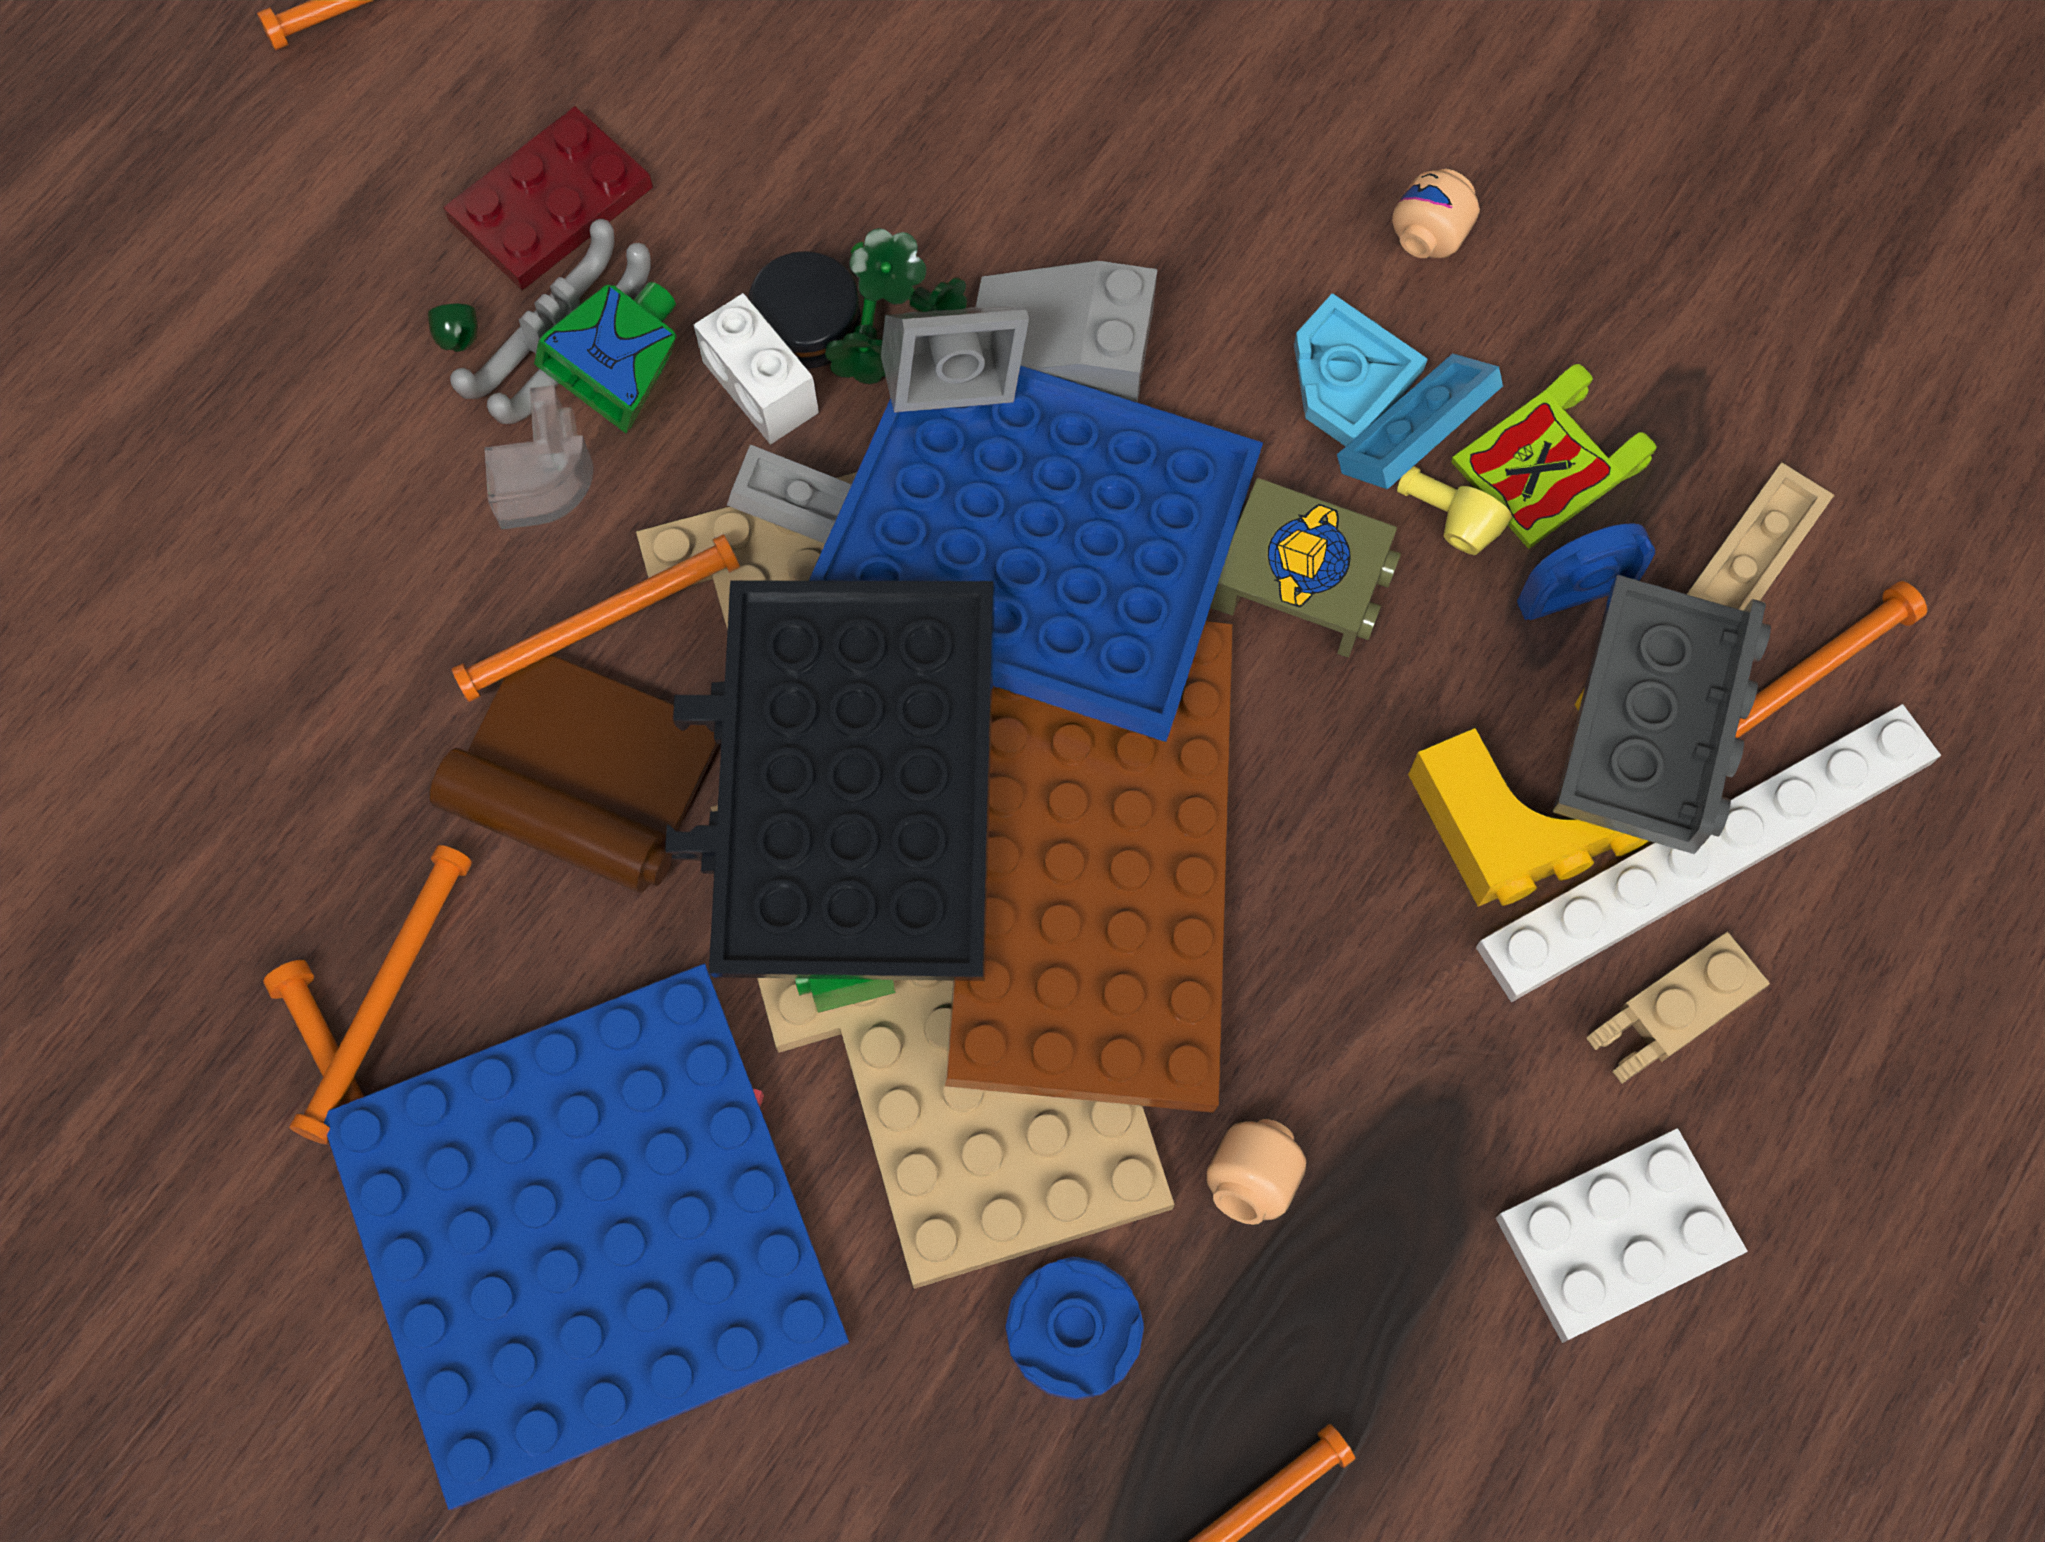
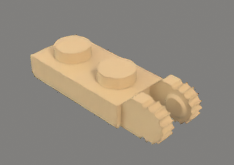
M1727 931L1629 1000L1620 1009V1013L1596 1029L1586 1039L1595 1050H1598L1600 1047L1609 1046L1622 1036L1623 1031L1633 1025L1648 1045L1639 1052H1632L1618 1063V1067L1613 1073L1623 1084L1658 1058L1661 1062L1669 1058L1760 993L1770 983Z

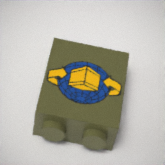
M1257 478L1233 535L1210 608L1233 616L1240 597L1305 619L1343 633L1337 654L1349 658L1357 637L1369 640L1381 605L1370 602L1376 585L1389 588L1401 553L1390 549L1397 527Z

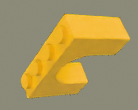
M1584 689L1580 694L1579 698L1577 699L1576 703L1574 704L1578 712L1583 697ZM1476 728L1419 751L1408 773L1478 907L1495 899H1498L1502 906L1512 904L1534 892L1537 888L1535 882L1556 874L1559 881L1567 880L1590 868L1594 864L1592 857L1611 849L1616 856H1622L1648 842V840L1578 819L1561 820L1550 818L1529 809L1509 790Z

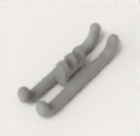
M597 219L592 222L590 226V247L580 263L565 279L558 277L550 285L552 293L549 296L542 294L536 300V310L534 312L526 311L519 319L520 327L478 372L472 374L466 368H457L452 372L450 376L451 385L462 398L479 399L493 391L530 351L536 354L538 340L543 334L580 306L579 298L598 279L612 256L615 237L613 227L608 220ZM639 242L633 243L628 247L626 252L627 267L621 280L616 285L618 289L633 300L644 288L651 268L650 252L644 244ZM539 369L511 399L502 393L491 395L487 400L488 411L501 424H515L529 416L559 383Z

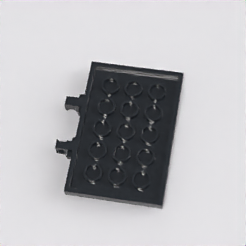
M730 580L725 681L712 682L711 695H675L673 722L681 731H685L690 725H705L711 732H714V741L717 744H721L718 811H710L709 825H696L690 832L676 831L670 825H667L665 852L670 853L673 860L701 861V872L703 874H714L709 974L711 976L720 978L985 981L995 586L993 581Z

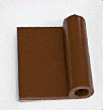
M549 655L504 678L468 751L457 747L452 749L437 768L430 788V802L432 806L642 893L650 884L660 885L667 875L672 862V855L665 852L667 825L678 831L719 744L714 741V732H711L705 725H690L685 731L677 728L673 722V704Z

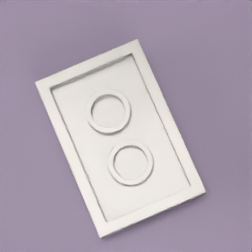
M1678 1128L1504 1211L1496 1217L1499 1226L1562 1343L1748 1252Z

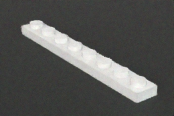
M1902 704L1732 799L1729 815L1720 836L1711 835L1695 854L1653 843L1480 940L1476 949L1510 1001L1513 1002L1930 766L1941 754Z

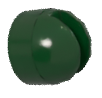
M445 304L428 311L430 333L435 343L441 349L460 352L471 347L477 338L478 329L474 307L467 304Z

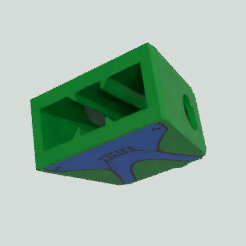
M654 282L647 283L634 300L616 286L605 285L543 334L538 340L534 365L624 433H627L671 356L677 335L663 321L676 307V302L665 288Z

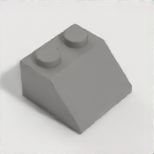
M1009 306L885 315L881 359L894 413L1013 403L1029 322L1027 310Z

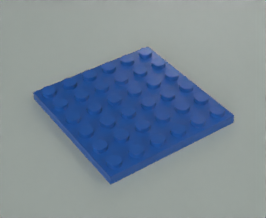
M1021 365L1013 403L894 413L890 398L809 581H993L995 586L993 686L1167 742L1263 442Z
M705 963L329 1110L324 1121V1124L330 1127L327 1137L448 1510L458 1509L850 1344Z

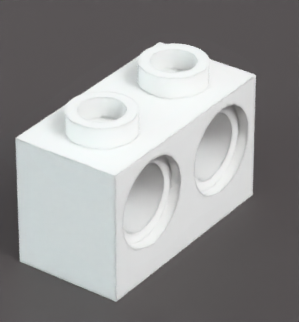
M744 293L694 324L703 363L770 445L819 413L813 376Z

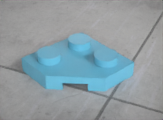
M1332 293L1298 330L1295 337L1294 349L1305 418L1346 447L1402 397L1423 373L1428 359Z

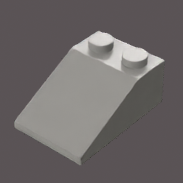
M1092 261L983 276L981 278L976 303L977 308L1009 306L1027 310L1029 322L1021 366L1138 402L1154 309L1157 269Z

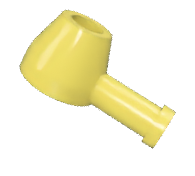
M1415 466L1401 477L1398 484V493L1405 496L1410 494L1448 512L1444 538L1452 546L1468 554L1477 555L1501 535L1512 518L1509 509L1493 496L1468 486H1461L1455 489L1421 473L1420 469Z

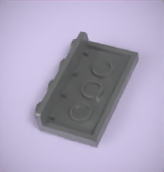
M1617 575L1610 588L1553 812L1691 854H1695L1711 835L1719 837L1725 827L1731 806V800L1722 797L1726 776H1734L1744 750V740L1735 737L1739 719H1746L1748 717L1758 689V682L1749 680L1753 661L1759 662L1761 660L1771 633V625L1762 623L1766 603L1751 599L1742 611Z

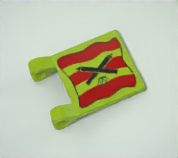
M1580 364L1571 366L1545 391L1452 457L1451 463L1474 488L1493 496L1509 509L1512 518L1508 523V527L1528 549L1620 482L1644 470L1651 462V455L1654 454L1657 448L1655 443L1645 433L1639 432L1622 445L1610 458L1601 451L1565 411L1586 398L1589 391L1587 386L1593 380L1592 375Z

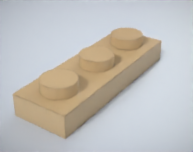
M1781 462L1687 595L1742 611L1751 599L1760 601L1829 504L1834 494Z

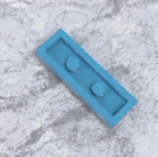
M1452 353L1337 454L1341 473L1385 489L1390 488L1503 387L1499 366Z

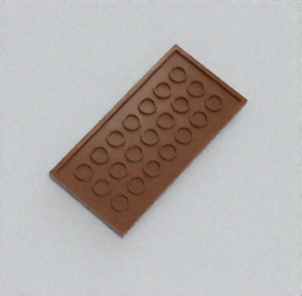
M1205 621L1167 742L993 686L985 981H953L945 1073L946 1087L1214 1113L1219 1106L1233 624Z

